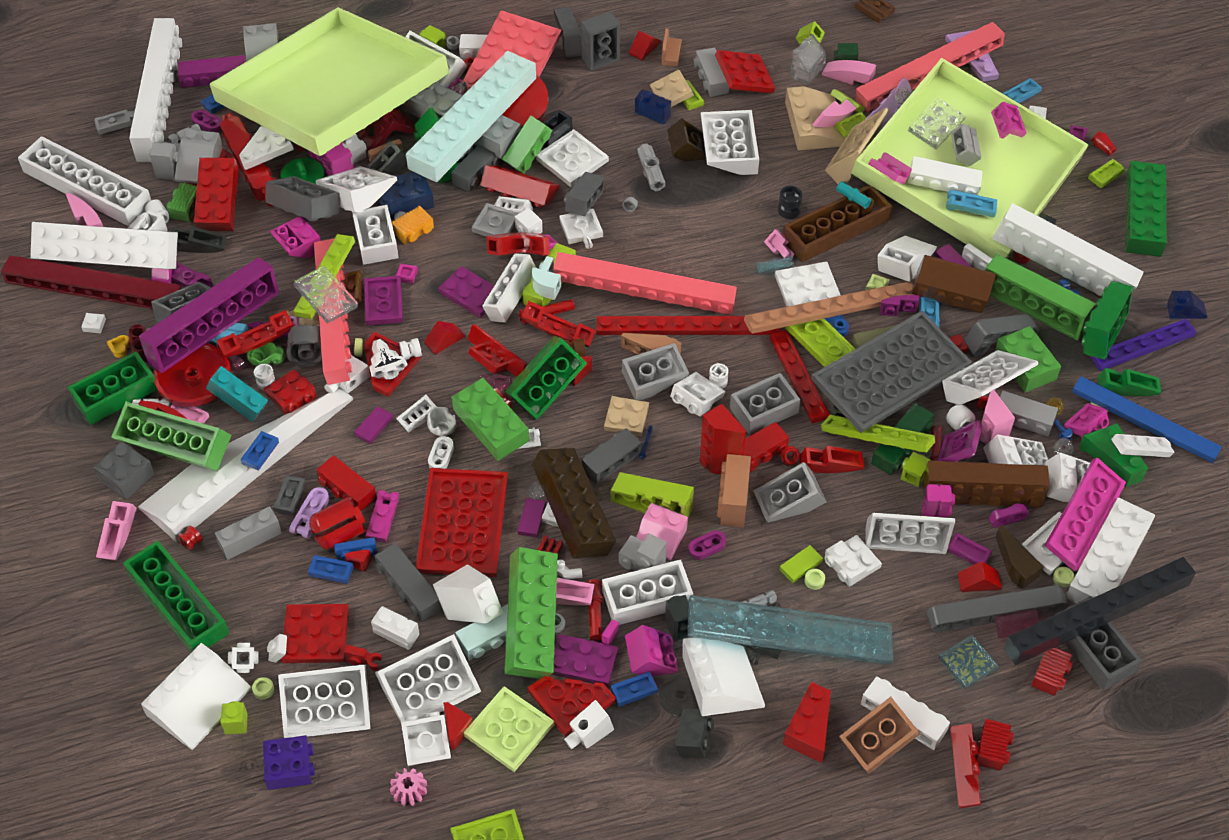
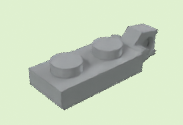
M126 109L95 118L94 122L98 134L101 135L132 126L135 111H127Z

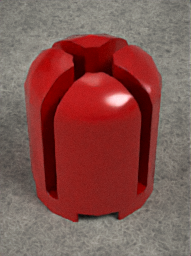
M348 496L314 513L310 517V530L312 533H319L314 538L322 548L326 550L335 548L334 544L347 542L367 532L362 526L365 520L359 507H353L349 501L352 497Z

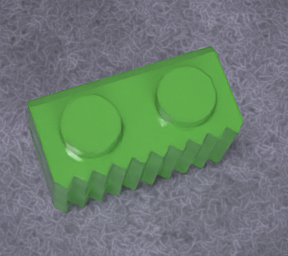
M180 183L178 189L174 190L173 199L167 203L166 207L170 218L191 222L195 214L196 185Z

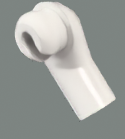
M557 560V574L567 580L582 578L581 568L569 569L565 566V561Z

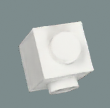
M528 208L515 216V227L518 233H542V220Z

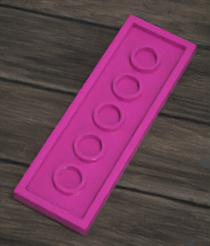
M1093 459L1044 546L1073 571L1078 570L1126 482L1100 459Z

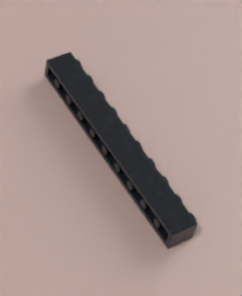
M1184 557L1179 558L1008 636L1004 650L1016 666L1189 586L1196 572Z

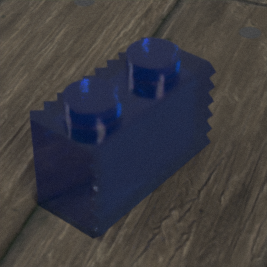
M644 89L636 96L634 102L635 113L661 124H665L671 117V100L665 99L662 96L659 97V95Z

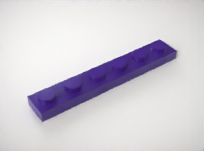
M1183 319L1111 346L1105 360L1095 356L1090 358L1099 371H1103L1105 368H1111L1194 337L1197 331L1187 319Z

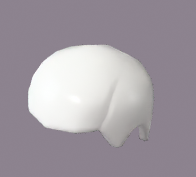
M435 407L428 413L427 426L433 434L440 437L447 436L453 433L456 428L455 415L452 416L446 407Z

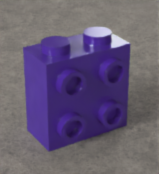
M307 735L263 741L264 779L268 790L312 784L311 776H315L314 762L311 763L310 756H314L313 743H309Z

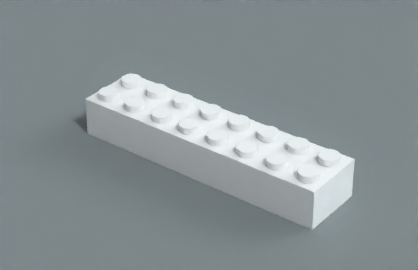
M42 136L18 157L24 173L65 194L70 193L77 196L90 207L127 226H130L137 216L145 212L147 203L151 201L147 189Z
M1013 203L992 239L1000 244L1013 249L1102 296L1104 288H1108L1111 281L1132 286L1133 293L1143 275V271Z
M32 222L31 258L176 269L178 232Z

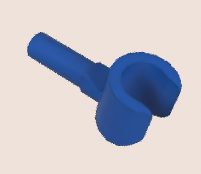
M1055 420L1054 424L1062 432L1059 434L1060 440L1063 443H1068L1072 440L1073 431L1070 428L1066 429L1058 420Z

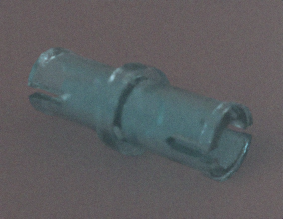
M792 256L781 259L771 258L770 261L757 262V273L793 268Z

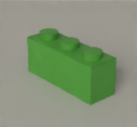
M530 116L502 159L524 174L531 167L532 161L540 153L542 146L550 138L553 130Z

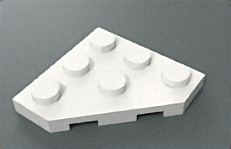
M261 125L239 156L245 170L294 149L290 140Z

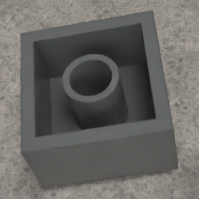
M123 442L93 467L98 480L126 500L154 475L150 461Z

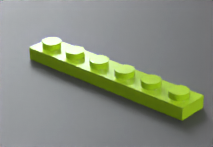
M336 235L293 311L295 317L313 318L354 245V236Z
M829 415L821 424L822 431L916 450L918 452L927 453L935 443L934 435L875 424L860 433L847 418Z

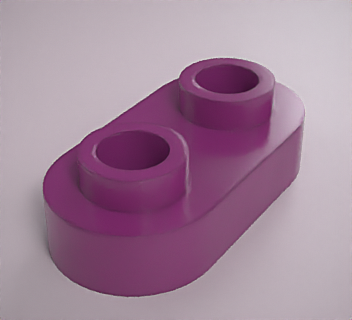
M197 110L192 113L193 124H198L201 129L216 133L222 130L220 127L222 121L219 117L205 110Z
M1017 503L1009 508L994 510L989 517V521L992 527L998 528L1000 525L1005 526L1025 519L1029 512L1025 505Z
M711 531L692 540L689 544V555L695 560H702L723 550L726 546V536L721 531Z

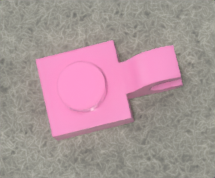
M775 229L764 241L774 254L778 255L780 253L789 260L795 255L786 246L789 241L778 229Z

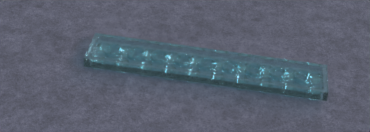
M694 595L689 597L688 637L890 665L893 662L891 623Z

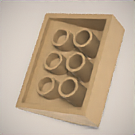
M804 86L787 88L785 104L798 151L840 147L846 139L835 126L814 127L812 125L821 113L836 101L835 97L831 94Z
M887 108L855 125L832 158L825 171L837 184L841 181L847 183L854 177L851 172L855 161L879 133L888 112Z

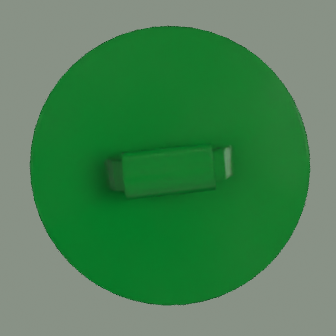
M298 158L288 162L283 167L281 179L295 176L316 184V180L324 178L325 173L323 166L318 161L311 158Z

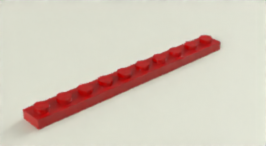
M596 316V335H622L623 333L651 335H770L781 332V328L751 334L744 321L745 316Z

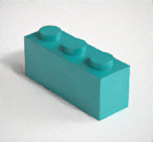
M222 366L212 376L206 387L207 390L252 422L268 402L265 397Z

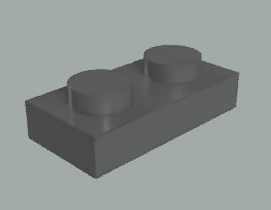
M286 475L273 507L274 512L294 515L306 484L305 479Z

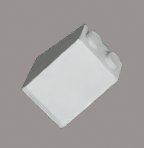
M468 564L433 584L448 620L488 623L503 614L490 578Z

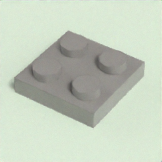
M486 203L472 226V232L483 236L510 233L515 225V216L519 213Z

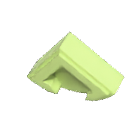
M872 274L866 290L888 286L889 279Z

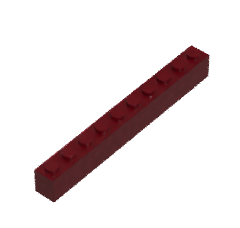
M9 255L1 270L5 283L148 309H153L152 301L182 289L181 285L175 283L170 284L123 274H113L106 271H96L89 268H79L72 265H62L55 262H45L38 259H28L21 256Z

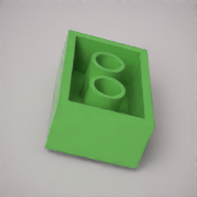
M1031 326L998 338L995 351L1000 350L1038 361L1037 366L1014 378L1025 393L1057 380L1061 365Z

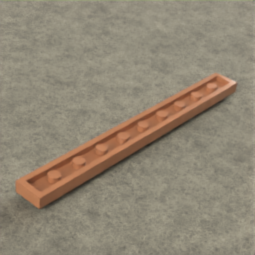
M904 282L745 315L744 321L751 334L872 309L881 307V302L884 299L901 295H913V284L911 282Z

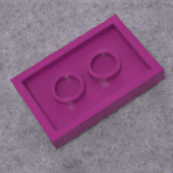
M461 266L438 287V292L481 318L486 313L482 305L491 293L494 285Z
M401 276L365 278L366 326L403 323Z
M977 420L945 435L938 461L958 462L963 458L968 459L976 453L982 430L980 421Z
M558 634L554 645V669L551 675L582 680L595 684V682L604 683L606 687H609L618 654V647Z

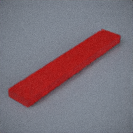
M787 330L770 334L769 340L811 424L826 420L830 414Z

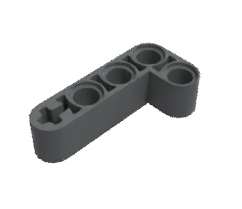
M571 8L554 9L555 23L557 28L562 30L561 38L565 59L581 57L580 30Z
M1029 314L983 319L974 324L965 338V343L973 356L979 357L988 351L991 344L997 343L998 338L1029 326L1037 334L1039 327Z

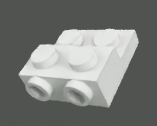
M694 372L674 384L670 397H672L675 403L685 406L689 413L697 414L700 417L711 410L713 403L723 398L725 391L699 373Z
M857 535L846 542L841 540L826 549L824 557L827 565L832 567L837 572L839 579L842 582L845 581L849 587L878 570L882 565L879 559Z
M434 712L427 714V718L418 719V716H411L405 718L406 722H401L408 766L451 759L444 715Z

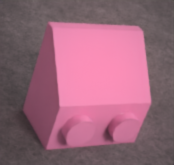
M995 390L990 392L981 422L980 440L986 445L997 434L1009 436L1015 419Z
M651 503L642 519L636 538L644 541L650 533L666 541V559L671 561L687 531L688 517Z

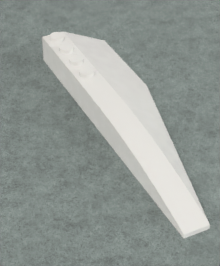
M339 387L333 394L331 392L295 411L228 443L217 472L191 464L140 504L138 508L174 541L178 542L177 535L184 533L189 525L196 528L350 403L353 397ZM263 431L278 437L279 443L260 470L257 471L241 464L240 459L259 433Z

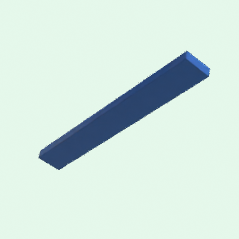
M1082 376L1072 390V393L1159 437L1166 438L1169 442L1211 463L1215 461L1222 446Z

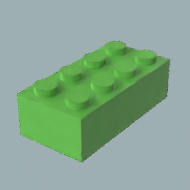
M484 378L451 397L453 410L497 461L529 442L528 427Z

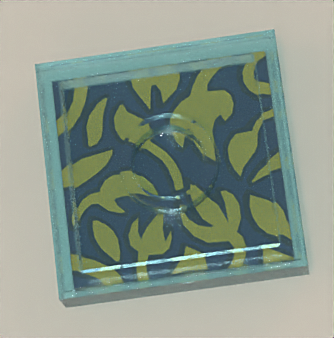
M973 635L942 652L938 657L964 689L998 669L997 663Z

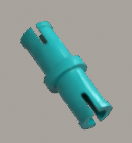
M843 181L836 188V191L848 197L849 201H854L865 209L868 208L872 201L871 198L860 193L859 189H853Z

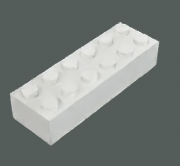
M1117 498L1072 581L1066 599L1078 603L1090 596L1094 598L1120 586L1155 515L1121 498Z

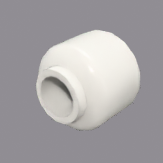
M961 404L952 407L946 419L948 424L956 431L975 422V415L965 405Z

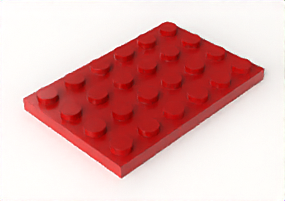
M430 468L416 561V569L420 573L450 575L468 564L487 577H497L508 472Z

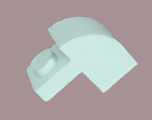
M546 256L544 262L540 263L539 269L534 267L532 269L533 288L540 296L555 300L561 288V275L553 273L554 258Z

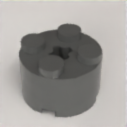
M301 325L291 328L287 340V358L289 361H294L297 366L305 368L318 365V362L322 360L319 326Z

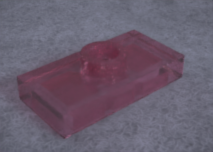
M1036 610L995 617L998 638H1006L1039 623Z

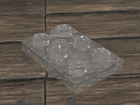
M937 98L909 126L908 131L934 149H937L951 135V131L965 120L966 116L940 98Z
M325 265L294 281L295 288L327 324L358 308V302Z

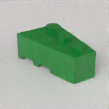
M1118 424L1083 436L1079 449L1082 452L1086 451L1093 459H1100L1126 482L1125 487L1143 481L1148 467L1140 455L1121 454L1111 440L1116 434L1125 435Z

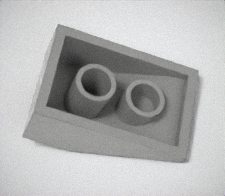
M276 23L243 26L246 62L279 43Z
M185 129L174 178L176 182L197 184L199 158H219L223 146L219 133Z
M675 343L622 360V373L634 400L640 401L652 397L689 375Z
M805 462L753 490L768 523L810 512L827 502L813 472Z

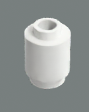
M149 201L145 211L149 210L164 216L165 223H167L169 213L161 201Z

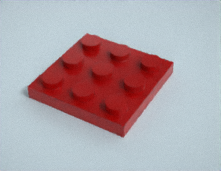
M717 50L715 57L730 89L774 93L776 88L760 55Z
M348 604L286 605L283 635L287 636L286 654L281 658V662L345 663L344 650L347 640Z

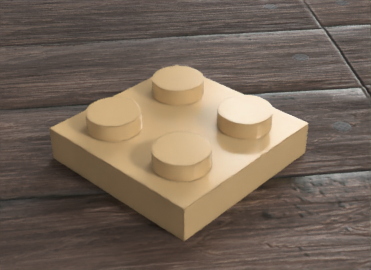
M680 70L649 84L663 110L694 96Z
M612 396L604 424V431L617 433L627 428L634 436L642 437L649 402Z

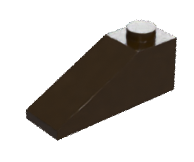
M1000 525L996 534V540L1007 573L1012 582L1018 584L1023 589L1041 576L1044 566L1003 525Z

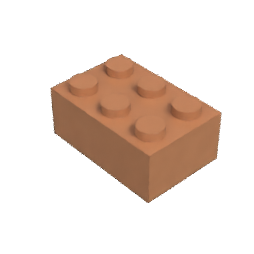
M727 454L726 462L722 461L717 517H721L720 525L744 528L751 456Z
M890 696L839 737L866 772L870 774L919 736L920 733Z

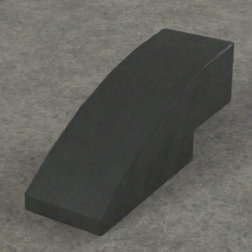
M192 226L190 231L177 227H172L171 231L178 232L177 251L191 253L224 251L227 235Z

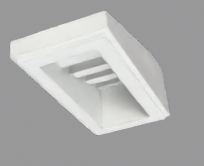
M499 196L495 203V206L519 214L528 208L533 211L530 200Z
M425 395L396 419L409 433L427 422L428 413L437 406ZM413 414L418 417L416 420L412 417ZM408 418L412 423L409 425L405 419Z

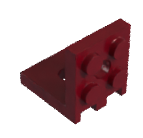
M394 108L391 112L386 113L366 128L358 131L356 135L360 141L362 140L365 143L366 150L369 151L382 146L393 129L413 135L415 124L404 111Z

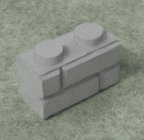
M964 123L953 129L951 136L956 160L961 163L963 162L967 166H971L981 159V152L976 129Z

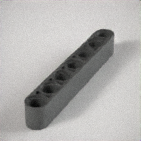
M1053 585L937 605L929 608L926 614L932 631L939 633L1060 612L1068 607V602L1060 585Z

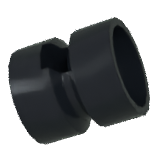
M785 186L780 191L778 213L783 218L794 219L800 214L803 193L798 187Z

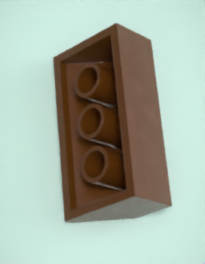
M924 255L913 280L912 294L933 298L938 302L982 313L990 296L995 273Z

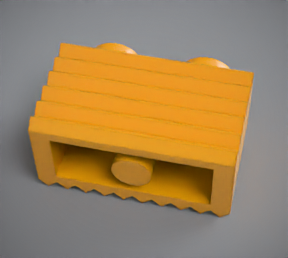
M421 206L392 221L394 234L404 245L416 241L419 236L424 233L428 234L434 228L433 218Z

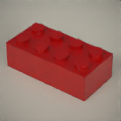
M199 158L194 224L197 228L208 231H234L239 171L235 158Z

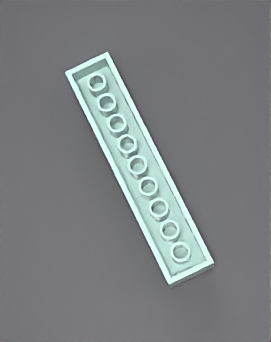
M506 51L406 153L408 169L437 183L536 79V63Z

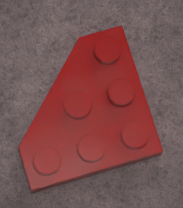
M374 331L364 343L368 367L372 365L371 358L374 355L372 352L373 341L381 339L388 345L390 350H394L399 356H402L399 343ZM412 356L407 359V366L402 371H399V374L393 379L375 378L370 373L373 390L389 397L418 363L421 356Z
M544 676L527 687V692L546 715L554 721L555 726L564 737L573 732L570 722L595 700L604 710L616 703V697L604 683L595 682V684L582 683V680L553 679V677Z

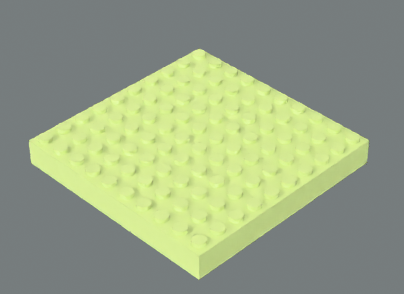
M337 7L210 83V87L216 102L321 156L386 113L391 112L400 104L405 103V101L417 95L425 88L449 74L446 55Z
M941 58L857 158L851 174L963 243L971 244L993 259L996 254L1008 258L1013 249L1000 244L992 239L1011 204L1013 203L1039 216L1080 161L1088 144ZM1002 102L1017 106L1027 134L1023 137L1009 134L1004 139H1001L991 114L992 110ZM963 123L976 129L981 152V159L971 166L956 160L951 131ZM886 152L907 166H910L913 156L983 171L981 188L978 195L997 199L996 215L993 218L956 209L953 211L946 208L948 192L909 184L907 180L904 184H901L868 165L871 158L878 160Z

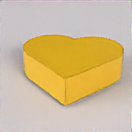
M120 335L107 341V345L115 357L122 358L126 356L127 349L131 346L130 338L127 335Z

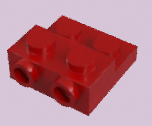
M295 369L263 388L264 393L284 415L295 411L317 397L315 387Z

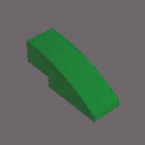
M1105 368L1098 375V385L1118 395L1154 396L1161 394L1160 378L1130 369L1118 372Z

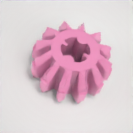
M404 768L403 774L396 772V779H391L390 782L392 786L390 793L394 795V801H401L403 806L407 802L414 806L415 800L421 802V795H426L427 793L425 788L427 787V781L423 779V774L421 772L416 774L414 768L410 772H407V769Z

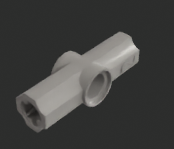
M642 144L637 148V153L643 166V174L647 178L652 190L655 192L661 191L665 187V180L659 167V159L655 156L652 146Z

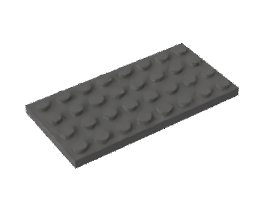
M920 311L812 374L811 380L853 426L862 433L941 385L944 379L970 366L972 362L923 311Z

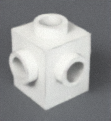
M237 643V647H232V651H228V664H232V669H237V673H249L250 669H254V664H258V651H254V647H250V643ZM242 653L248 656L246 661L240 660L239 657Z

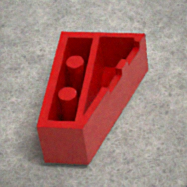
M811 682L785 731L783 745L822 763L831 690Z

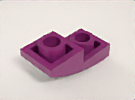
M901 295L884 299L881 302L879 315L898 316L899 311L916 313L919 295Z

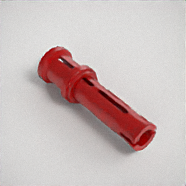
M572 298L542 306L545 308L544 311L552 315L575 310ZM520 309L519 318L521 324L524 326L528 322L521 318L524 310Z
M591 579L585 582L594 584L591 605H587L589 609L590 640H593L594 637V641L602 640L603 633L601 605L603 603V597L601 596L602 582L597 579Z

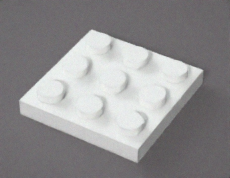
M573 129L542 150L536 156V160L568 186L572 187L585 171L592 173L607 163L609 156Z
M828 262L775 271V277L786 307L841 296Z

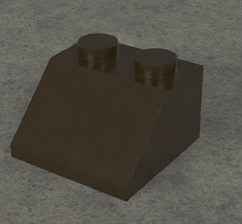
M682 118L667 129L671 153L675 158H679L684 162L706 159L703 131Z

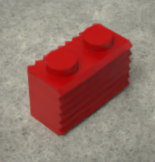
M1056 647L1044 652L1031 686L1053 696L1056 695L1058 689L1062 691L1067 680L1063 678L1064 673L1069 674L1073 662L1069 661L1072 654Z
M985 719L976 758L979 765L989 767L990 769L993 768L994 770L997 769L998 771L1002 770L1004 764L1008 765L1010 752L1007 751V746L1012 745L1014 733L1010 732V724Z

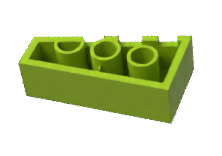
M620 472L611 489V502L642 513H646L650 504L653 503L689 517L693 509L694 487Z

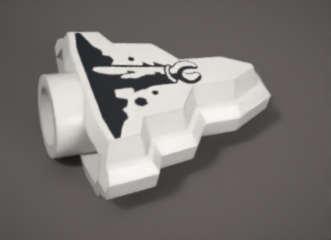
M381 339L373 341L372 352L374 355L371 358L372 365L369 367L371 376L375 378L384 377L385 379L395 378L399 371H402L407 366L405 358L399 356L396 351L390 350L388 345Z

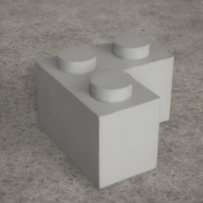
M154 142L149 156L156 179L175 181L180 149L179 143Z
M650 533L644 541L631 535L619 552V564L625 569L633 571L665 564L667 542Z

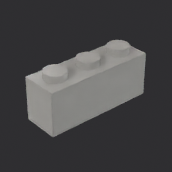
M715 47L696 51V58L693 59L694 67L698 68L699 78L703 80L704 90L708 92L710 97L729 93V86L715 57L717 52Z
M1002 390L1000 398L1015 417L1013 425L1049 437L1058 408Z
M270 506L215 532L218 545L227 560L282 534L279 521Z

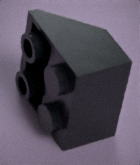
M561 110L548 113L539 120L553 130L550 138L543 145L545 148L573 130L572 117Z

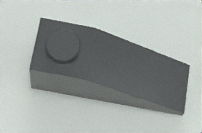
M390 141L366 168L394 175L407 163L406 154Z

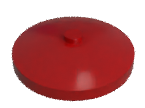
M536 75V79L502 114L521 124V129L530 116L540 120L547 110L548 91L541 78Z
M206 343L163 373L155 369L154 382L159 394L166 401L183 407L200 406L217 398L216 395L206 389L212 376L221 366L231 373V366L221 349Z

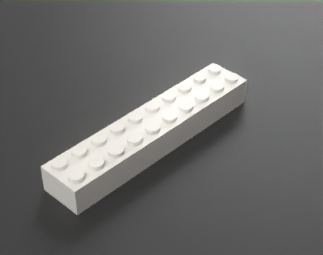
M154 18L129 137L136 162H151L149 154L154 142L162 143L164 141L163 130H166L165 120L169 115L168 106L171 105L170 94H173L172 84L175 82V71L178 69L179 48L182 47V39L178 36L179 27L175 24L174 18Z

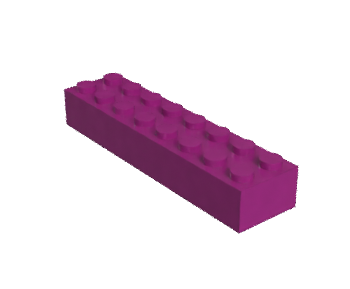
M256 258L139 335L148 363L160 373H163L280 294L273 267L261 258Z

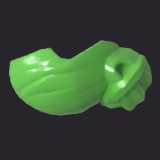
M270 342L247 352V358L255 366L260 364L269 365L270 363L278 365L284 362L286 354L282 347L275 346L274 343Z

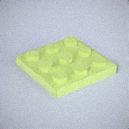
M504 686L464 731V737L515 772L554 726V721Z

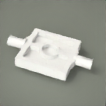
M590 209L586 216L571 212L559 216L569 244L583 241L585 247L589 249V247L593 246L591 239L603 237V231L594 209Z

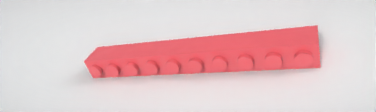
M994 22L984 25L869 83L856 88V101L865 107L866 112H869L879 107L883 99L890 95V92L900 84L899 82L903 78H907L911 89L914 90L941 58L956 67H960L1003 46L1005 33Z
M334 239L314 242L316 270ZM341 268L319 305L322 364L327 385L350 381V373L352 372L351 362L348 361V359H351V352L349 347L347 348L350 345V339L348 334H346V332H349L347 321H345V319H348L346 308H344V306H347L345 295H343V293H346L344 282H342L345 280Z
M557 252L553 273L561 275V282L729 315L732 314L737 289L735 286Z

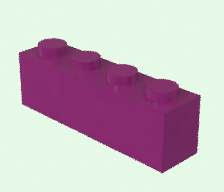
M245 55L178 62V77L181 88L210 85L213 81L245 63Z

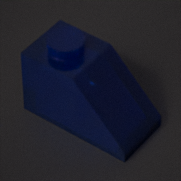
M1171 292L1167 302L1170 319L1207 318L1204 302L1193 292Z

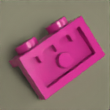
M1002 102L992 110L991 114L1001 139H1004L1009 134L1019 137L1027 134L1017 106Z
M886 152L878 160L871 158L868 165L901 184L905 183L912 171L911 167Z
M1087 403L1064 424V427L1066 429L1070 428L1074 434L1080 435L1082 440L1084 435L1106 428L1109 425L1107 410Z

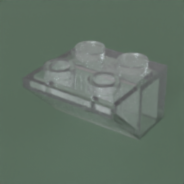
M813 34L804 39L798 48L794 49L792 53L793 62L790 67L792 70L791 78L806 85L819 74L826 63L827 54Z

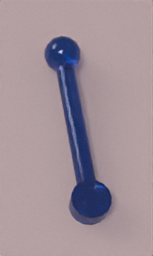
M651 425L648 427L644 446L639 454V458L642 460L646 458V449L653 431V426Z

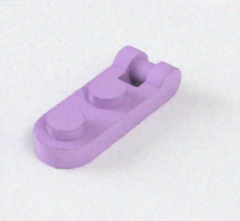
M318 487L311 490L290 525V533L302 534V537L307 539L311 537L312 532L309 527V520L314 513L326 508L329 502V495L326 489ZM302 522L306 523L305 527L301 526Z

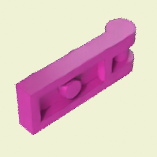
M385 490L378 491L366 539L375 537L377 542H387L399 501L398 492L386 493ZM384 501H390V504H384Z

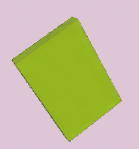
M515 809L450 828L453 840H524Z

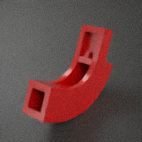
M503 233L486 236L487 254L498 256L511 253L550 254L549 236H543L541 233Z

